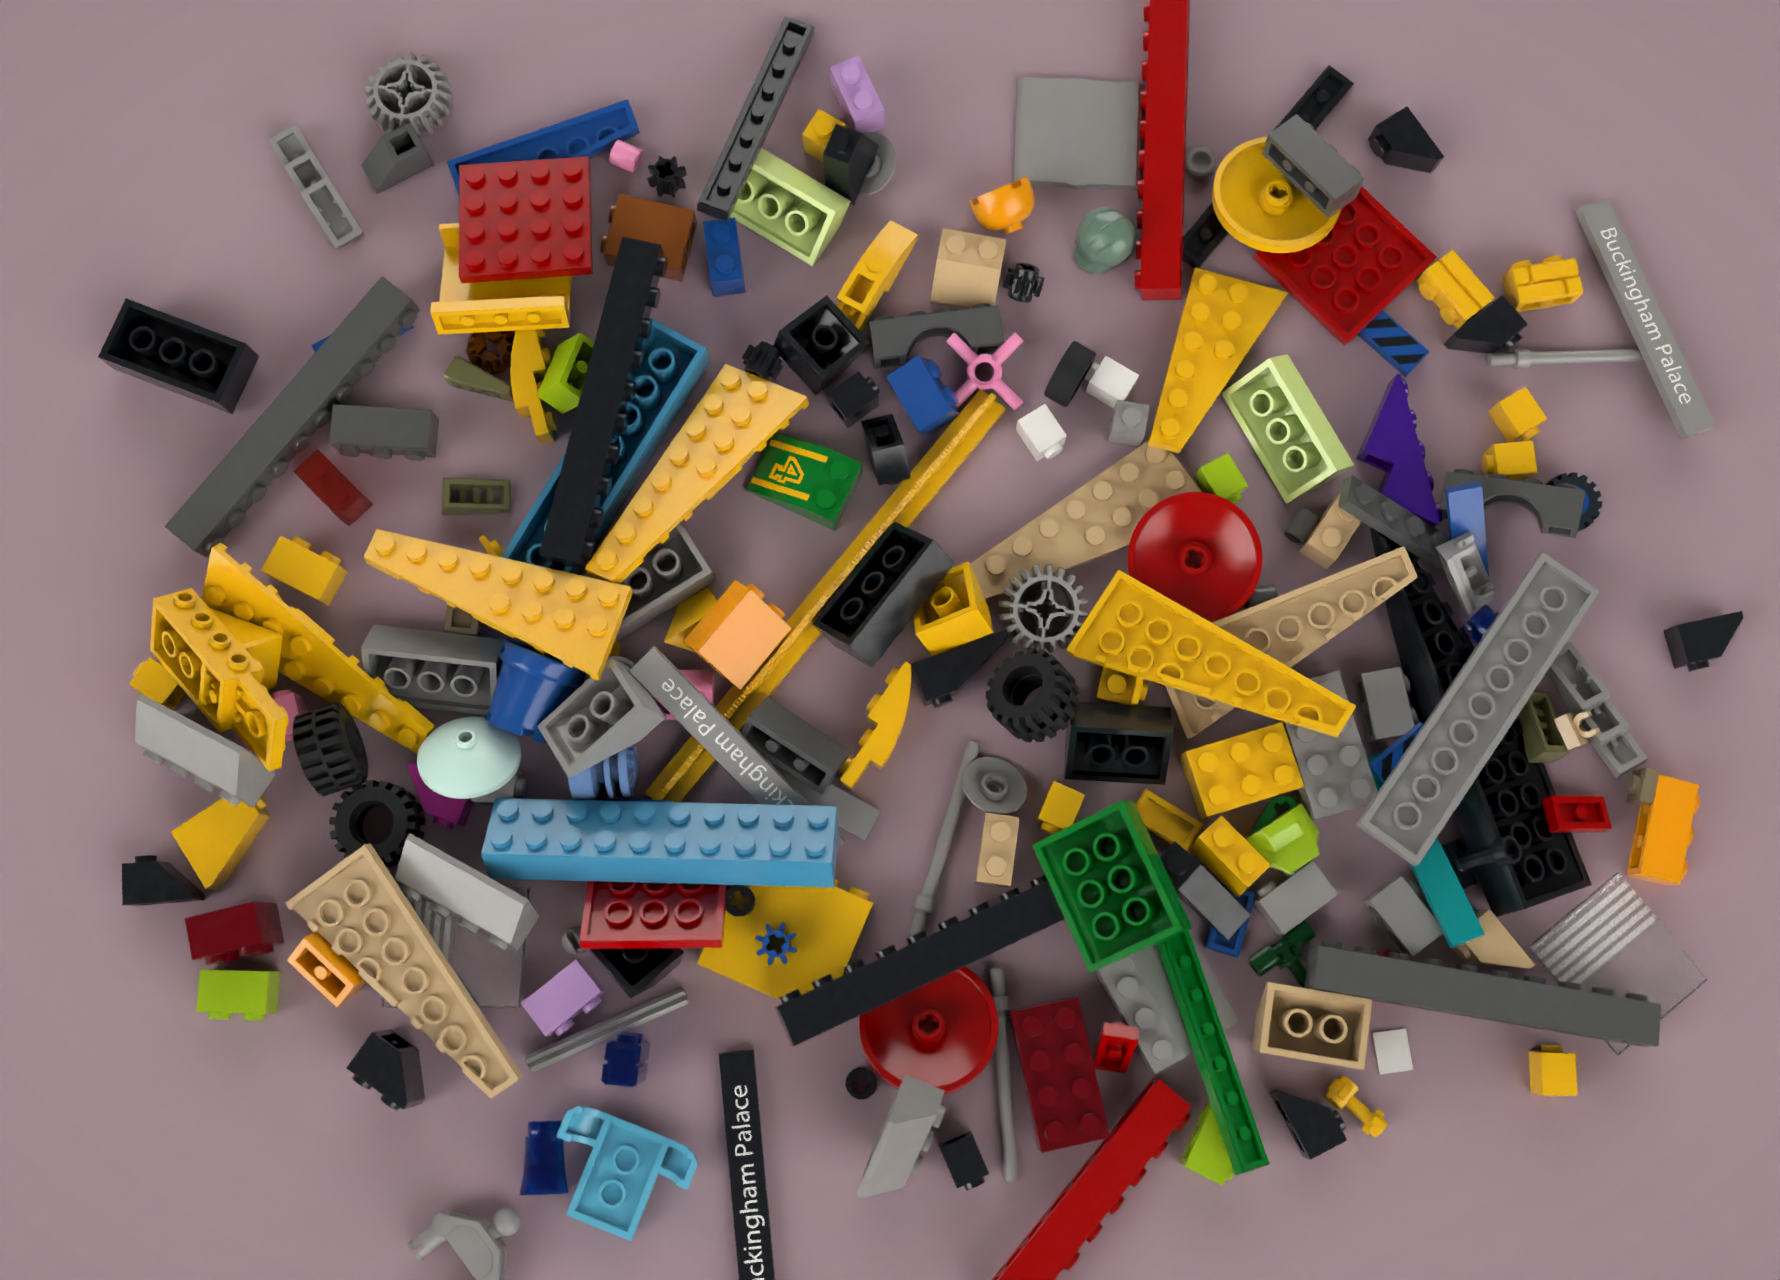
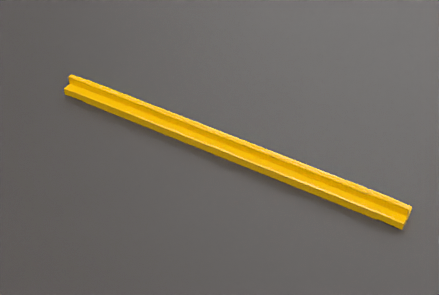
M981 389L975 394L910 472L911 478L905 479L787 620L786 623L792 628L741 690L733 685L715 708L739 732L743 729L750 714L766 697H770L822 634L812 625L813 622L894 521L909 528L1004 414L1006 408L996 401L994 394L988 395ZM691 736L645 793L653 800L683 802L717 760Z

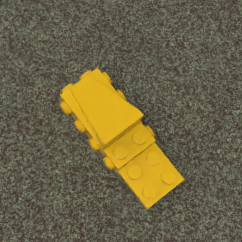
M192 588L153 598L150 651L219 733L233 729L269 772L281 768L283 752L286 749L285 735L289 718L286 710L282 706H278L269 695L268 690L277 687L282 636L278 632L209 608Z

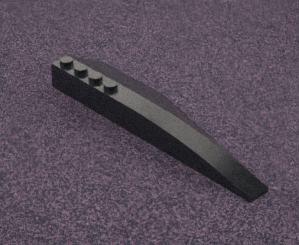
M1370 527L1375 557L1402 547ZM1406 549L1418 578L1387 599L1385 604L1402 669L1409 680L1410 695L1419 722L1424 724L1475 647L1463 627L1457 629L1450 617L1454 613L1447 601L1442 603L1432 587L1436 582L1430 572L1427 573L1425 570H1422L1417 562L1420 557ZM1519 720L1512 723L1453 812L1469 854L1489 849L1495 839L1508 835L1514 837L1521 847L1522 855L1517 863L1502 866L1495 861L1474 867L1490 909L1496 917L1524 910L1592 885L1572 833L1549 832L1542 799L1557 795L1544 763L1528 762L1522 736V724Z

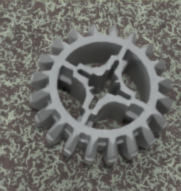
M411 52L407 59H404L403 55L399 53L397 61L392 62L386 58L387 66L384 68L376 65L378 75H368L371 85L365 87V93L368 96L365 100L371 117L382 130H388L390 133L411 123L421 139V131L426 130L432 134L433 129L431 126L436 124L442 127L443 121L440 117H450L448 106L453 105V99L450 95L453 90L450 83H448L446 73L440 69L435 61L430 63L424 55L417 59L416 55ZM418 79L429 82L432 85V89H426L425 86L419 85ZM393 103L394 107H399L401 110L400 114L388 110L386 104Z
M1038 564L1032 565V576H1030L1026 569H1021L1019 573L1023 580L1022 582L1015 577L1009 579V582L1015 587L1014 591L1009 588H1003L1002 593L1009 596L1010 600L1009 602L999 601L998 605L1000 607H1008V613L1000 614L999 619H1010L1011 621L1003 630L1006 629L1007 633L1013 630L1017 631L1011 639L1013 643H1018L1022 638H1025L1022 644V649L1024 650L1030 649L1033 642L1035 643L1034 649L1037 652L1043 650L1044 644H1046L1048 652L1055 653V642L1062 649H1066L1068 643L1065 636L1073 640L1076 633L1072 629L1074 627L1080 629L1083 624L1077 621L1078 617H1088L1089 615L1088 611L1079 610V604L1088 603V598H1077L1076 595L1084 590L1083 585L1072 588L1071 585L1074 583L1076 576L1072 574L1063 580L1065 569L1059 567L1053 575L1052 564L1045 565L1043 574ZM1042 581L1041 589H1038L1037 597L1033 601H1019L1027 587L1035 582ZM1052 583L1064 592L1069 607L1055 602L1053 598L1054 590L1051 589ZM1046 600V605H1050L1052 609H1058L1059 612L1045 613L1043 618H1041V612H1037L1036 609H1029L1028 606L1041 605ZM1018 611L1027 612L1032 615L1034 628H1036L1035 635L1023 626ZM1056 616L1067 617L1065 624L1059 631L1046 636V629H1049L1053 618Z

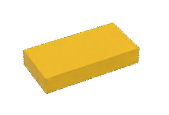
M1146 788L1135 803L1142 821L1149 832L1170 845L1176 841L1186 851L1189 850L1204 825Z

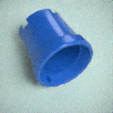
M505 639L500 652L502 665L485 720L516 735L530 736L532 734V740L547 743L537 726L574 692L575 688H579L583 684L586 673L574 666L571 668L563 664L562 660L546 652L543 654L535 650L534 647Z

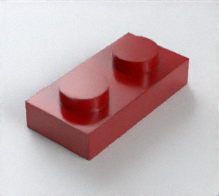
M1549 796L1542 799L1549 832H1605L1612 829L1604 796Z
M1104 1022L1092 1055L1095 1069L1126 1074L1138 1043L1139 1028L1128 1026L1122 1022Z

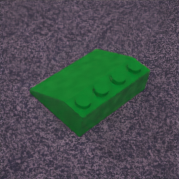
M1121 800L1032 845L1089 973L1158 945L1193 928L1134 801Z

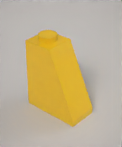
M263 794L253 808L241 801L236 807L221 798L171 831L205 889L219 890L226 884L266 824L270 815L265 808L268 806V802Z

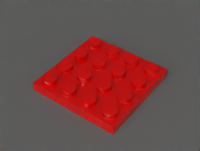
M589 157L459 165V278L461 283L593 275L591 171Z
M1362 186L1357 198L1341 209L1333 229L1320 242L1301 251L1270 253L1258 250L1253 256V259L1344 346L1356 337L1368 323L1384 310L1437 258Z
M587 881L579 938L581 949L723 948L727 885Z

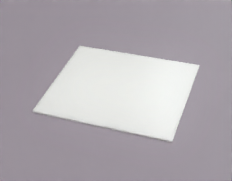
M1406 1028L1372 1033L1380 1075L1414 1070Z

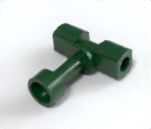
M1305 920L1285 935H1282L1283 938L1272 946L1264 945L1246 959L1258 976H1263L1276 965L1280 970L1287 967L1302 988L1305 987L1306 969L1298 960L1302 956L1299 948L1316 936Z

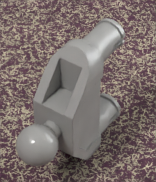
M502 1208L494 1215L493 1225H491L485 1217L453 1211H439L433 1216L432 1224L407 1244L410 1252L417 1249L423 1243L425 1244L424 1247L413 1255L417 1260L422 1261L428 1254L446 1241L472 1273L474 1280H504L506 1244L500 1236L508 1237L515 1234L520 1227V1217L514 1209Z

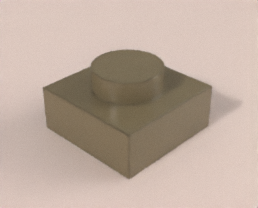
M447 605L444 633L480 637V621L474 619L470 613L458 607L453 608Z
M1648 767L1633 770L1632 774L1628 776L1625 785V791L1628 793L1626 803L1637 806L1653 804L1660 771Z

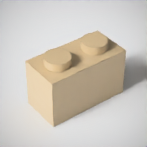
M1341 491L1333 498L1321 516L1320 521L1298 551L1324 569H1328L1336 562L1362 522L1338 507Z
M992 813L984 814L975 883L1001 887L1011 886L1020 817Z

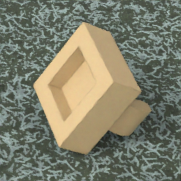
M1585 711L1577 715L1575 712H1571L1554 719L1567 750L1589 743L1587 738L1593 737L1600 732L1599 728L1588 731L1582 726V721L1592 716L1591 711Z

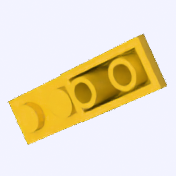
M892 220L870 244L836 297L839 300L836 306L860 332L864 329L884 291L888 293L919 238L918 234Z
M545 329L516 330L512 346L510 371L515 409L521 418L531 416L536 437L542 445L555 442L552 431L557 430L552 411L547 412L544 400L537 396L552 360L549 347L544 348L541 337L546 336Z
M906 661L901 668L896 665L885 680L889 685L882 696L876 693L866 707V710L870 712L867 716V721L875 725L876 728L874 731L870 728L866 730L858 742V745L862 747L855 758L849 755L839 770V773L843 775L840 783L850 790L854 788L870 763L882 770L897 744L905 723L911 689V664Z

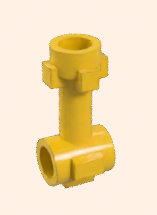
M1342 1075L1339 1079H1334L1326 1088L1328 1091L1324 1096L1326 1101L1339 1111L1346 1106L1363 1122L1360 1129L1366 1135L1371 1134L1376 1138L1385 1130L1388 1122L1383 1118L1385 1115L1379 1109L1371 1112L1354 1096L1358 1091V1087L1349 1078Z

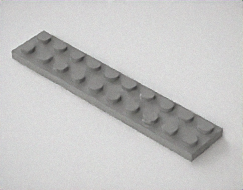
M1544 552L1539 554L1356 825L1411 865H1419L1600 591Z

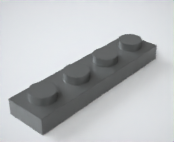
M1350 475L1342 481L1338 507L1400 546H1405V549L1435 568L1441 569L1443 567L1435 547L1449 541V536L1355 476Z

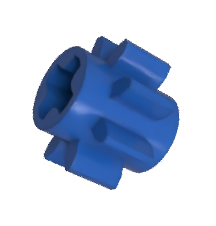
M781 923L778 931H773L772 926L766 924L768 933L765 937H755L758 941L762 942L763 946L756 954L762 955L766 953L769 955L768 965L773 964L775 957H780L781 961L787 964L788 961L785 954L788 951H798L795 947L790 946V940L794 939L797 934H785V923ZM774 934L777 938L784 937L786 941L782 945L783 952L780 954L776 950H769L767 946L772 942L771 936Z

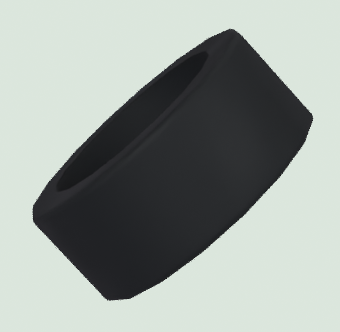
M1073 341L1054 371L1045 389L1044 396L1067 407L1088 373L1096 357V352Z

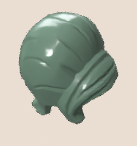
M1111 207L1093 209L1081 220L1077 231V238L1075 240L1077 247L1073 254L1077 264L1090 274L1108 272L1111 268L1126 261L1132 255L1137 240L1136 229L1128 218Z

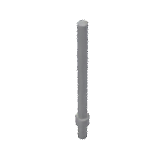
M1679 348L1680 351H1681V353H1682V356H1683V355H1684L1683 349H1682V348ZM1514 349L1513 352L1489 353L1487 356L1488 366L1512 365L1514 369L1546 364L1645 362L1639 349L1545 352Z
M968 741L924 887L921 895H917L914 904L916 913L909 936L924 931L929 914L934 912L937 900H934L966 796L962 787V774L966 766L974 759H977L981 747L979 743Z
M1003 968L990 969L991 995L998 1014V1037L995 1052L1005 1181H1018L1006 1010H1010L1009 996H1005Z

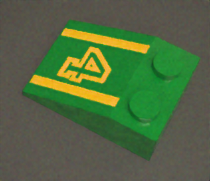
M775 433L772 435L746 491L835 531L862 475V463L832 449Z

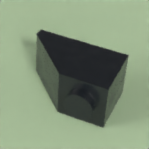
M1408 106L1377 124L1368 138L1373 153L1381 157L1387 165L1431 173L1444 158V155Z
M836 124L823 153L825 186L850 200V204L854 205L880 145L860 132Z
M1502 295L1453 333L1444 345L1447 349L1487 354L1495 353L1502 347L1509 350L1523 338L1519 333L1528 323Z
M893 414L861 421L878 485H894L902 480L911 478L904 442Z
M1742 611L1678 624L1663 630L1674 669L1687 666L1688 671L1691 672L1710 667L1708 661L1722 656L1743 620Z
M157 855L136 856L135 863L122 864V905L145 906L204 900V893L171 863L157 861Z
M1276 1089L1269 1092L1303 1157L1311 1160L1347 1141L1343 1133L1346 1125L1337 1110L1332 1111L1329 1107Z

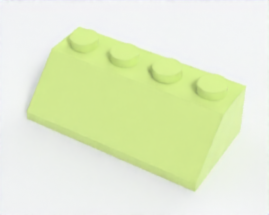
M761 148L730 217H735L736 221L813 266L840 228L851 201Z
M1288 354L1267 359L1221 393L1286 504L1328 483L1354 466V463Z

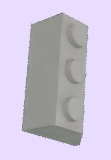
M905 1074L873 1146L856 1196L865 1198L904 1188L909 1175L916 1177L923 1160V1156L919 1155L920 1151L927 1153L935 1133L930 1131L932 1126L939 1127L946 1110L945 1107L940 1105L944 1095L943 1090Z

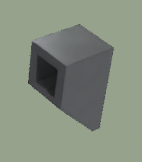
M408 123L382 136L361 166L375 192L378 194L434 166L412 124Z

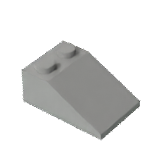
M613 658L607 661L600 681L590 677L537 726L569 777H573L641 741L665 719V716L648 690L629 672L631 668Z

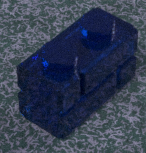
M622 1031V1033H617V1039L606 1043L604 1059L607 1063L603 1065L601 1078L604 1084L633 1088L646 1080L648 1064L645 1061L649 1059L651 1044L647 1040H642V1033Z

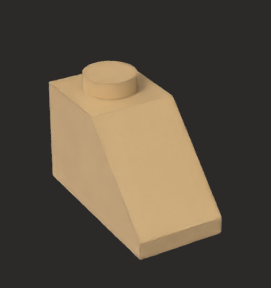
M1490 909L1478 910L1475 913L1485 935L1453 948L1464 961L1469 960L1470 963L1517 969H1531L1535 965Z

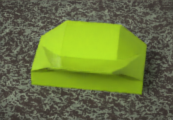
M1302 803L1245 838L1271 865L1269 868L1282 870L1288 874L1293 873L1320 855L1317 842L1320 832Z

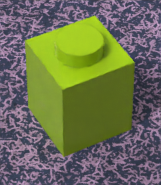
M1228 452L1200 467L1194 476L1204 493L1223 497L1233 504L1243 499L1241 494L1248 487L1247 482Z

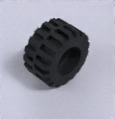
M1028 649L1026 654L1018 651L1012 659L1009 657L1004 659V664L1000 668L996 667L993 671L995 673L994 678H989L987 684L990 687V690L986 691V699L989 701L987 707L992 716L1017 739L1021 738L1024 742L1031 743L1033 739L1037 743L1043 742L1046 736L1050 739L1057 736L1056 731L1060 728L1064 731L1068 727L1066 724L1068 719L1073 720L1076 715L1073 709L1079 707L1080 700L1076 696L1080 692L1079 687L1075 684L1076 680L1053 655H1049L1044 650L1037 652L1035 649ZM1042 687L1036 698L1024 705L1028 695L1035 689Z
M335 702L294 717L293 741L297 757L306 778L319 794L327 796L350 788L353 785L366 782L368 760L363 740L355 721L342 704Z
M369 780L364 785L360 783L353 785L352 792L344 791L340 795L343 802L341 804L335 802L332 808L337 811L336 817H330L329 824L335 825V830L330 831L331 839L338 841L334 846L338 852L345 853L344 858H347L363 845L370 844L363 834V820L372 808L383 804L392 812L394 819L393 829L388 838L383 842L371 845L386 867L396 866V862L400 861L408 835L411 833L419 839L424 837L425 832L420 831L421 825H426L425 817L420 816V812L423 811L421 804L414 801L416 797L412 793L389 782Z

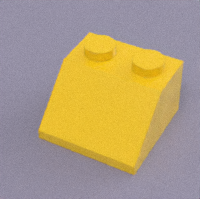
M968 561L951 568L945 578L937 585L925 603L913 616L915 633L932 656L994 633L989 607Z

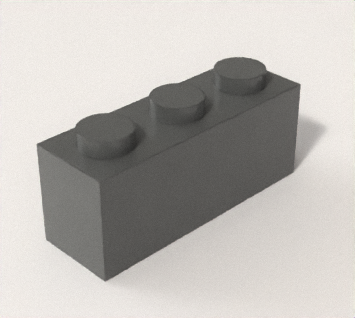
M1297 114L1267 136L1262 155L1326 217H1331L1357 198L1364 177L1361 176L1355 166L1350 165L1338 154L1333 145L1328 144L1319 136L1311 124L1306 123Z
M333 404L329 443L340 455L348 457H358L360 453H372L373 457L390 459L392 455H404L406 459L422 461L425 460V456L436 457L439 418L432 410Z
M766 697L750 714L741 731V734L766 759L821 795L839 774L841 766L851 753L850 750L769 697Z

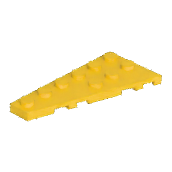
M1194 268L1148 441L1149 446L1178 454L1182 451L1255 341L1285 300L1288 292Z

